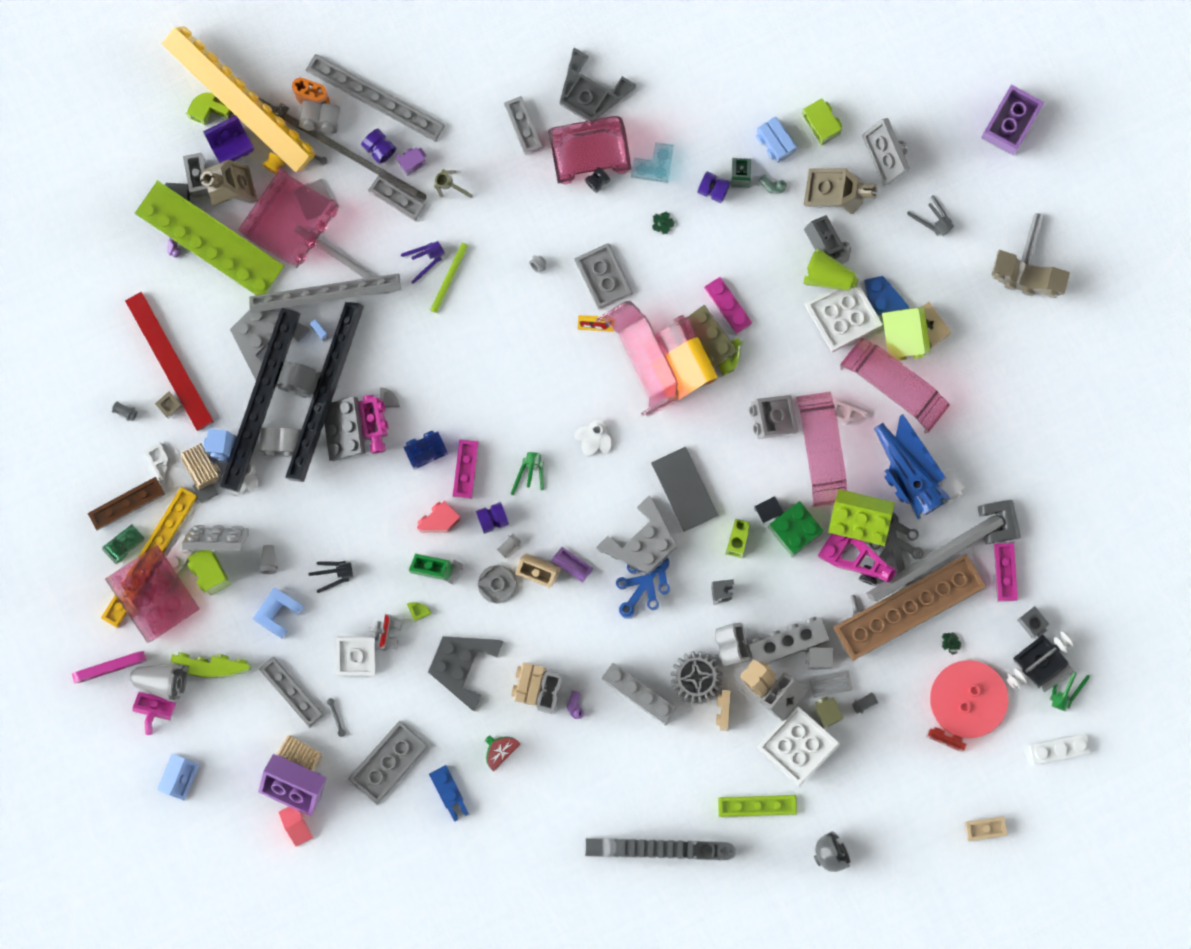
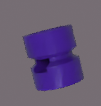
M379 128L370 132L363 139L361 146L368 153H372L373 159L378 164H382L395 153L397 148L391 141L385 140L386 136Z
M706 171L697 193L705 197L710 195L712 200L722 203L731 181L722 177L717 179V175ZM711 184L715 185L713 190L710 188Z
M501 502L491 505L490 509L485 507L476 511L484 534L494 531L495 527L500 529L509 525Z

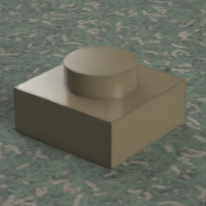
M170 392L166 393L155 403L168 419L183 407Z

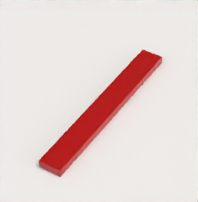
M139 292L126 299L125 302L196 430L199 431L214 423L143 293Z

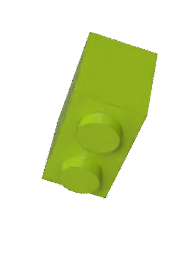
M823 98L807 106L802 111V116L820 145L839 136L842 131L840 120L833 116L830 104L825 102Z

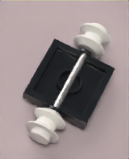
M1061 632V638L1054 637L1055 645L1053 646L1044 635L1040 636L1013 657L1014 662L1022 671L1015 668V674H1007L1009 685L1013 689L1018 688L1020 690L1022 682L1027 684L1028 676L1040 688L1069 665L1068 661L1059 651L1067 653L1068 646L1074 647V638L1068 632L1066 634Z

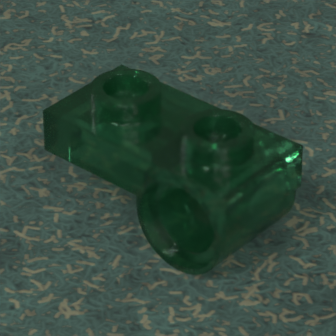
M131 524L105 544L102 550L115 564H118L132 549L144 541V537Z

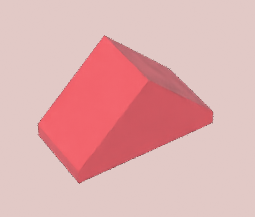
M291 807L279 811L284 829L295 847L313 838L300 811Z

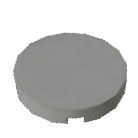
M494 565L486 568L481 573L478 580V589L482 597L488 602L495 604L504 603L515 593L516 580L508 568Z

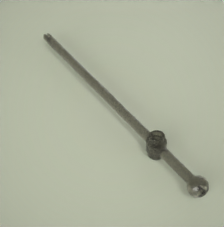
M260 97L258 98L262 103L269 105L272 108V112L284 121H287L420 200L425 201L427 199V195L319 131H307L300 128V120L289 115L287 112L290 108L280 102L277 107Z

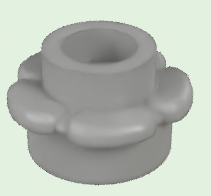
M533 255V259L529 261L531 268L537 273L546 270L547 263L542 256L537 257Z

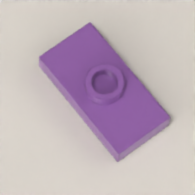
M561 547L551 560L582 583L594 569L564 547Z

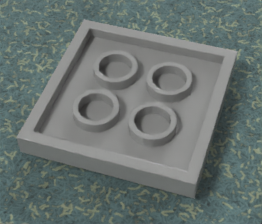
M196 525L189 530L184 538L182 550L241 551L249 536V528H243V526L224 528L222 525L205 528L204 525Z

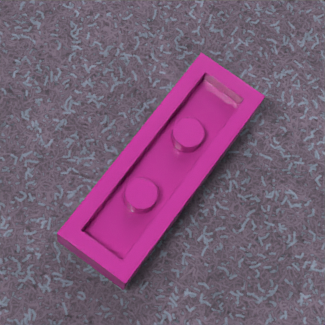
M718 277L704 287L735 334H738L752 324L721 277Z
M459 439L453 497L472 499L478 441Z
M995 543L997 602L1017 601L1014 543Z

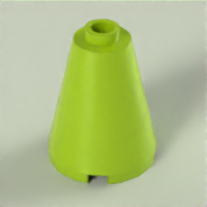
M816 249L807 267L809 275L804 276L803 284L850 291L851 288L855 289L859 278L856 277L854 271L822 250Z

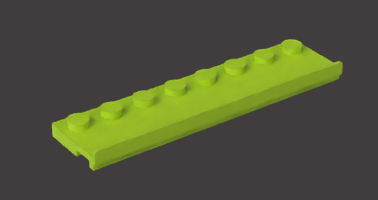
M158 180L134 213L254 295L266 294L284 267L283 264Z

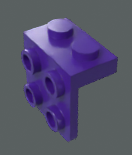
M236 115L203 131L219 163L226 160L235 161L254 151V146Z

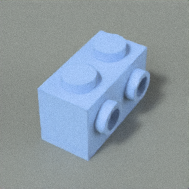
M209 428L208 435L204 440L205 451L211 454L210 457L217 458V461L228 462L237 436L227 430Z

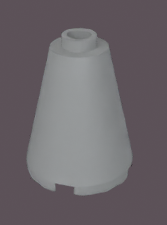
M182 664L136 667L130 674V681L134 687L167 701L177 703L181 700V698H178L180 693L185 691L187 673L183 671L182 668H185V666Z

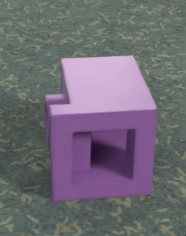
M416 147L406 150L402 157L399 154L396 155L398 163L407 176L426 165L425 158L427 156L421 147L419 149Z

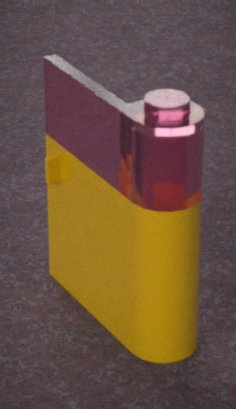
M684 315L675 318L673 324L642 343L671 405L698 388L718 380L689 317H684Z

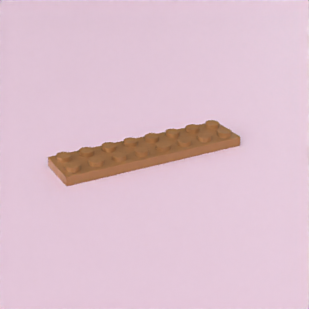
M965 554L834 626L833 629L851 660L855 661L985 589L986 586L969 557Z

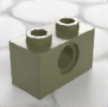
M826 696L816 702L817 705L813 708L823 729L844 719L834 697L829 699Z

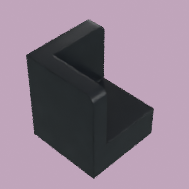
M775 496L754 506V511L758 513L763 523L774 518L777 519L784 513Z

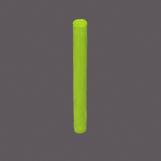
M461 243L430 309L431 312H438L468 248L467 244Z

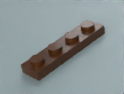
M154 477L87 514L98 531L165 495V492L158 479Z

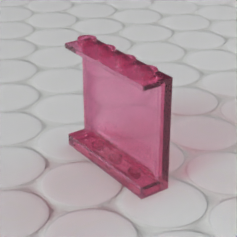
M280 168L238 231L245 238L298 268L305 261L309 250L316 245L320 234L324 233L327 229L330 219L336 216L339 206L334 199L330 200L292 178L285 170Z

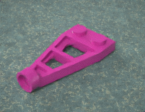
M836 534L830 535L817 555L820 559L834 567L879 578L888 583L894 578L896 573L895 568L887 565L863 541ZM849 544H853L860 551L855 561H848L842 558ZM866 555L875 560V564L871 569L860 566Z

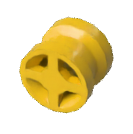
M270 152L267 161H264L262 166L274 175H278L280 167L284 166L285 162L279 156Z

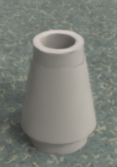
M273 545L263 546L258 567L262 574H275L276 569H278Z

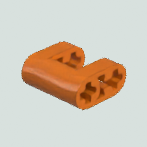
M297 78L293 81L292 89L298 103L302 104L303 101L308 100L316 103L325 101V104H330L326 88L323 85L305 78Z

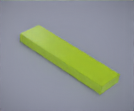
M796 795L718 797L719 817L797 815Z

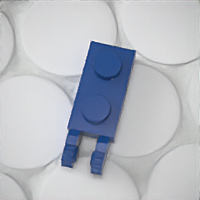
M445 765L429 773L445 808H448L454 822L458 820V816L452 806L459 803L462 813L465 816L469 815L463 803L464 799L448 767Z

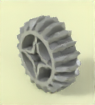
M694 651L691 652L692 658L684 654L685 661L678 658L677 661L681 665H673V668L678 671H671V675L676 676L675 679H671V683H677L673 690L680 689L681 691L678 692L677 696L680 697L684 693V701H687L688 696L692 697V704H694L695 698H698V703L701 704L702 697L708 702L710 700L708 694L715 697L716 694L712 690H720L716 683L722 684L723 680L717 679L723 673L716 672L721 666H713L712 664L715 663L716 659L713 658L709 662V654L705 656V659L701 658V651L698 657H695ZM697 662L708 666L711 672H701ZM691 663L692 673L680 677L682 669ZM695 668L696 673H698V676H705L702 677V679H699V687H697V682L695 681V679H688L691 678V676H694L693 673H695ZM713 678L709 689L702 692L701 683L704 680ZM682 683H692L696 693L686 690Z

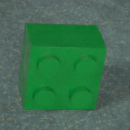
M800 501L768 526L791 557L809 545L824 531Z

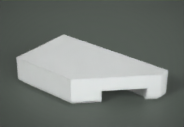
M160 442L144 450L159 481L163 482L170 458Z

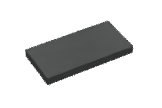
M686 446L651 462L683 532L718 516Z

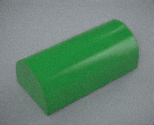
M415 554L409 572L447 581L452 573V564L449 560Z

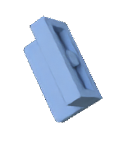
M172 754L157 790L184 801L199 764Z

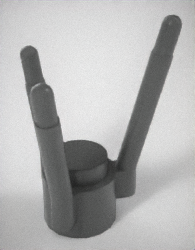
M934 195L931 198L940 213L931 203L928 206L939 219L935 223L936 228L913 213L907 212V215L934 231L937 236L940 233L945 236L954 227L951 219L947 216Z

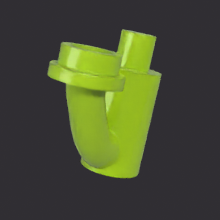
M739 338L731 341L737 349L732 359L728 358L718 366L723 376L733 372L739 363L740 345L743 344Z

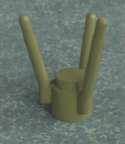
M442 169L436 175L434 188L437 189L440 197H443L441 188L446 190L450 187L470 198L473 197L471 193L453 183L450 174H456V170Z

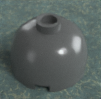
M833 831L825 834L818 840L814 859L817 865H822L825 870L839 872L850 867L848 864L850 863V857L844 843L840 845L837 841L840 837Z

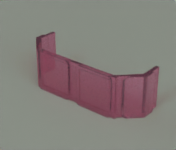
M625 301L596 319L597 322L605 321L619 334L649 397V407L641 415L652 416L677 402L679 398L677 386L679 384L660 347V343L649 320L640 312L639 308L631 301Z
M864 338L859 339L839 365L841 370L846 368L860 375L914 416L925 428V434L931 431L950 406L933 386L905 367L884 349Z
M831 392L796 396L795 403L798 404L812 484V507L834 505L838 489L848 490L836 410Z

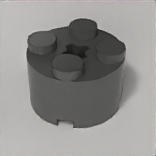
M284 361L277 382L279 385L278 389L289 392V390L295 391V395L303 398L314 395L321 373H315V369L303 364L295 363V366L290 365L291 361Z

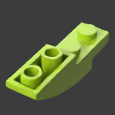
M178 652V655L172 654L170 660L172 663L189 667L187 674L204 678L231 677L248 672L252 668V666L247 664L248 661L239 658H236V661L228 660L229 656L218 654L217 657L212 656L210 663H208V659L198 656L196 660L191 659L189 654Z

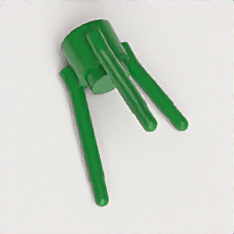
M527 452L526 458H523L522 466L513 485L511 495H514L525 467L529 469L527 487L529 488L531 485L533 470H538L539 467L540 489L544 490V461L541 460V454Z
M1073 672L1064 693L1059 692L1056 695L1058 684L1055 685L1049 699L1053 701L1051 706L1062 711L1070 708L1073 700L1087 683L1090 675L1084 678L1071 697L1068 696V693L1077 675L1076 672Z

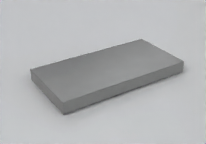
M399 720L348 780L378 805L429 746Z

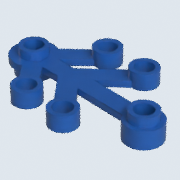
M668 557L650 575L647 574L629 579L620 577L616 580V586L620 590L639 585L628 602L622 603L619 607V613L623 618L630 619L635 615L634 606L646 589L649 599L647 601L648 608L652 611L659 608L653 579L658 573L660 581L658 586L659 592L663 595H667L670 592L665 572L670 564ZM627 565V570L631 574H636L640 571L638 569L631 571L630 566ZM625 581V585L619 586V582ZM662 586L668 587L666 591H661ZM652 601L656 602L655 607H650ZM625 607H630V610L627 613L623 612V609Z

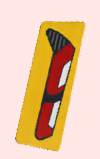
M578 315L577 329L613 332L615 318Z

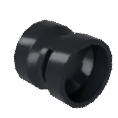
M597 167L591 176H587L584 181L595 193H598L601 190V186L609 183L611 179L603 169Z

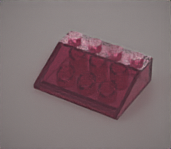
M158 545L105 578L147 643L155 640L200 610Z

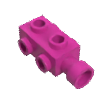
M374 395L363 396V400L358 401L363 436L371 441V454L385 452L386 448L385 443L382 442V437L388 436L387 430L389 426L384 417V402L380 398L374 397Z

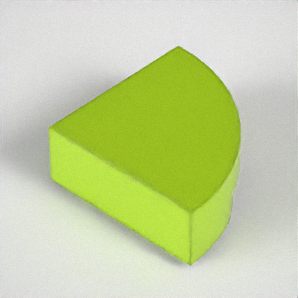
M407 603L414 622L432 615L430 609L421 603Z

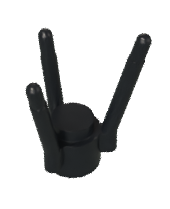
M318 561L317 565L336 566V569L308 573L309 576L337 573L338 578L342 577L318 589L317 593L328 590L343 582H349V578L353 577L351 562L346 563V561Z

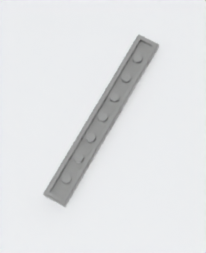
M316 54L306 68V72L434 142L437 141L445 127L443 123Z
M400 274L250 296L249 308L250 312L254 313L401 290Z
M994 515L899 572L889 583L885 581L866 592L868 598L878 602L1004 524L1002 518Z

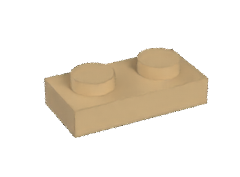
M722 690V695H718L717 706H721V714H717L716 726H720L722 731H728L729 690Z
M1004 816L965 822L968 841L1007 836Z

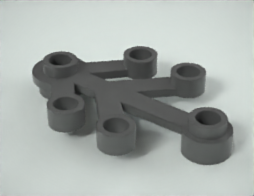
M893 512V523L890 524L888 531L889 541L879 557L886 563V559L891 551H893L898 570L896 574L905 569L901 549L911 554L916 560L921 559L924 552L921 548H915L897 537L896 530L907 535L908 540L915 541L919 533L916 529H909L899 523L898 516ZM910 532H915V533H916V537H915V538H911V537L909 536V533H910ZM869 543L870 548L873 550L881 547V545L874 547L872 543ZM915 550H919L921 552L920 557H916L914 555Z

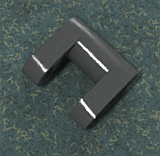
M1013 500L999 501L977 507L979 516L998 514L1004 522L1001 526V531L991 532L984 536L985 545L1021 538Z

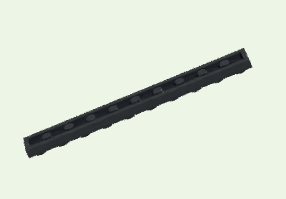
M345 302L285 476L288 480L305 481L364 308L360 303Z
M281 308L220 483V487L223 489L240 492L301 315L297 311Z

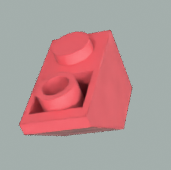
M445 501L442 503L438 502L432 507L431 510L433 512L428 517L424 515L418 521L417 529L421 533H448L461 520V517Z

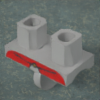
M385 614L383 628L380 629L382 622L376 621L375 628L369 627L368 631L374 633L373 636H375L376 641H378L379 634H381L379 648L386 651V648L397 649L398 638L389 637L390 629L400 631L402 621L393 618L390 614Z

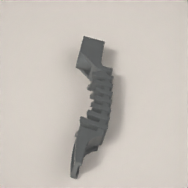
M585 839V856L637 858L639 856L641 858L668 857L672 859L677 857L678 859L731 860L736 855L735 846L728 842ZM706 845L712 848L710 856H704L702 853V849ZM726 846L732 850L728 857L722 853V849H725Z

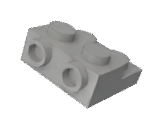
M791 395L759 398L751 402L749 413L751 416H754L753 432L755 435H758V439L774 438L779 435L796 434L799 432Z

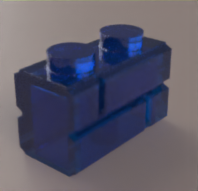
M433 430L423 435L424 438L418 441L415 438L406 442L407 446L403 448L414 470L448 455V451L438 431L435 433Z

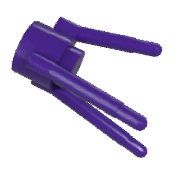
M438 241L401 254V257L420 252L412 256V260L426 254L430 260L434 258L411 281L412 284L419 280L437 262L442 260L441 256L445 253Z

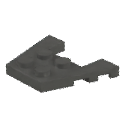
M574 47L559 103L564 108L592 124L636 88V84L622 76L612 92L579 73L589 56Z
M443 636L428 673L475 712L481 695L463 688L477 652L481 651L497 658L503 641Z

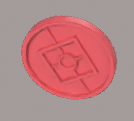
M964 660L949 665L936 677L930 692V706L936 721L944 730L961 738H977L990 733L1002 722L1008 708V692L1003 679L993 668L982 662Z

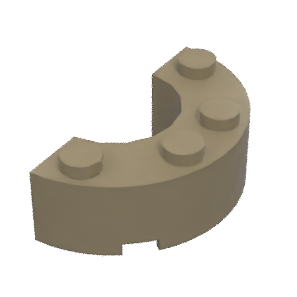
M1000 249L997 251L992 270L993 279L1005 284L1004 287L1006 289L1022 290V293L1025 295L1033 296V294H1040L1050 298H1057L1058 295L1065 294L1070 272L1055 267H1038L1026 264L1018 260L1017 255Z

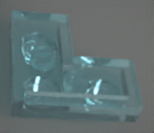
M655 142L653 160L634 158L631 178L668 183L674 145Z

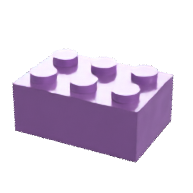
M1011 84L981 138L1014 156L1044 102Z
M273 754L263 770L258 793L312 816L321 800L326 777L306 769L300 764H295L282 756Z

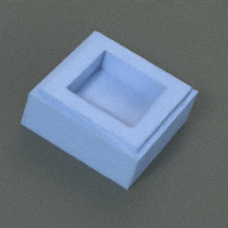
M315 319L309 323L311 328L324 342L328 338L326 331Z

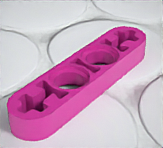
M140 651L72 673L74 684L147 661L144 651Z

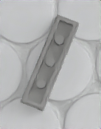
M272 657L259 668L261 673L309 728L324 716L275 657Z

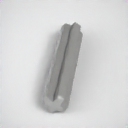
M1035 213L1021 259L1022 262L1029 265L1032 263L1044 220V215L1040 213Z

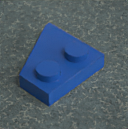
M884 276L864 280L868 300L877 316H882V313L909 309L908 304Z

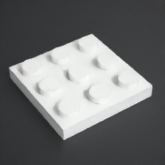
M858 282L855 289L851 288L850 291L832 289L805 303L806 309L832 353L883 327Z
M796 705L785 720L781 721L757 748L800 787L840 744Z

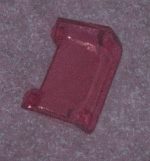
M620 116L557 126L548 130L558 184H569L575 179L576 174L592 172L597 167L601 169L612 168L617 174H624L632 170L626 130Z

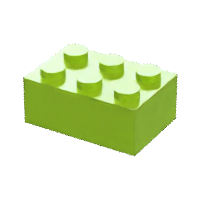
M838 489L828 533L885 546L895 502Z

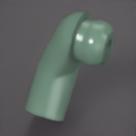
M763 175L758 180L769 193H782L787 187L785 181L771 182L766 175Z

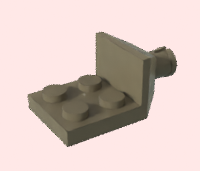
M226 160L203 170L200 180H203L201 182L202 185L208 188L212 206L233 198L251 204L258 201L248 165Z
M809 169L804 205L806 207H841L848 213L854 214L863 204L864 198L875 199L877 194L872 192H877L878 190L876 184H864L859 177L848 169Z

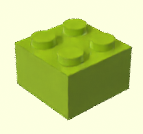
M200 550L188 557L190 562L187 565L192 574L194 573L195 576H198L199 579L196 582L204 593L207 592L213 595L231 585L213 550Z

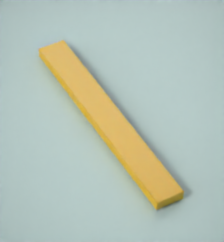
M182 486L180 487L101 616V619L119 628L196 502L197 495Z

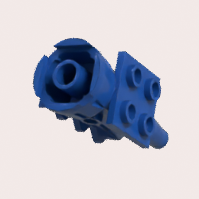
M904 414L899 417L896 437L884 423L874 428L890 461V467L885 470L887 475L884 478L890 486H895L897 489L895 494L900 502L911 505L918 520L922 518L920 514L928 515L943 505L944 498L947 501L950 499L948 494L938 484L945 480L946 476ZM917 482L921 483V486L919 488L915 487V484Z

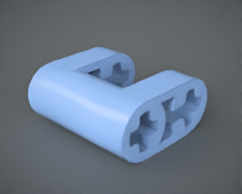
M274 587L253 617V620L283 639L288 631L272 621L282 605L298 615L304 606Z

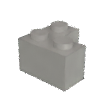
M196 153L183 156L190 194L193 198L209 195L208 188L202 185L201 182L203 180H200L203 170L206 169L203 154Z

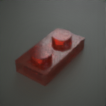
M934 727V730L930 728L926 734L927 738L960 752H963L967 745L963 743L962 738L956 735L949 737L945 735L944 730Z

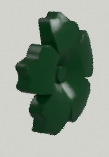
M666 211L661 213V217L658 214L653 216V223L655 224L652 225L654 231L660 232L661 230L663 235L668 234L670 228L674 227L675 224L673 219L669 218L670 213Z
M954 632L951 634L943 633L941 637L944 641H942L941 647L944 650L949 649L948 651L952 655L957 654L958 650L962 647L961 641L958 640L959 637Z

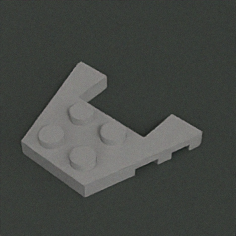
M249 310L230 329L255 380L262 365L257 355L269 344L279 313L273 310L251 313ZM298 322L293 338L299 342L310 329Z
M648 496L637 509L650 522L623 548L607 536L596 549L650 575L677 547L652 498Z

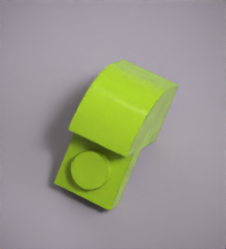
M206 92L199 94L192 100L186 114L189 119L206 126L212 113L229 119L232 112L221 101L217 103L218 98L213 93Z

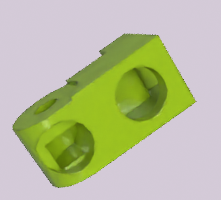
M735 519L725 554L739 558L743 557L750 522Z

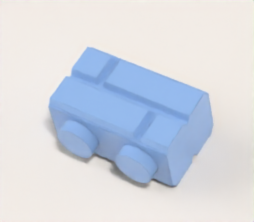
M773 117L757 128L756 138L761 145L765 144L768 149L766 152L771 160L775 159L779 163L797 150L796 144L777 117Z

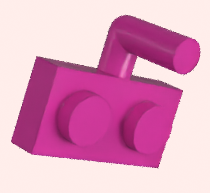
M138 692L133 705V712L147 715L144 721L145 734L151 735L153 733L152 722L154 717L171 720L176 703L155 695Z

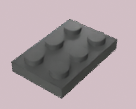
M358 397L331 402L324 422L329 461L365 454Z

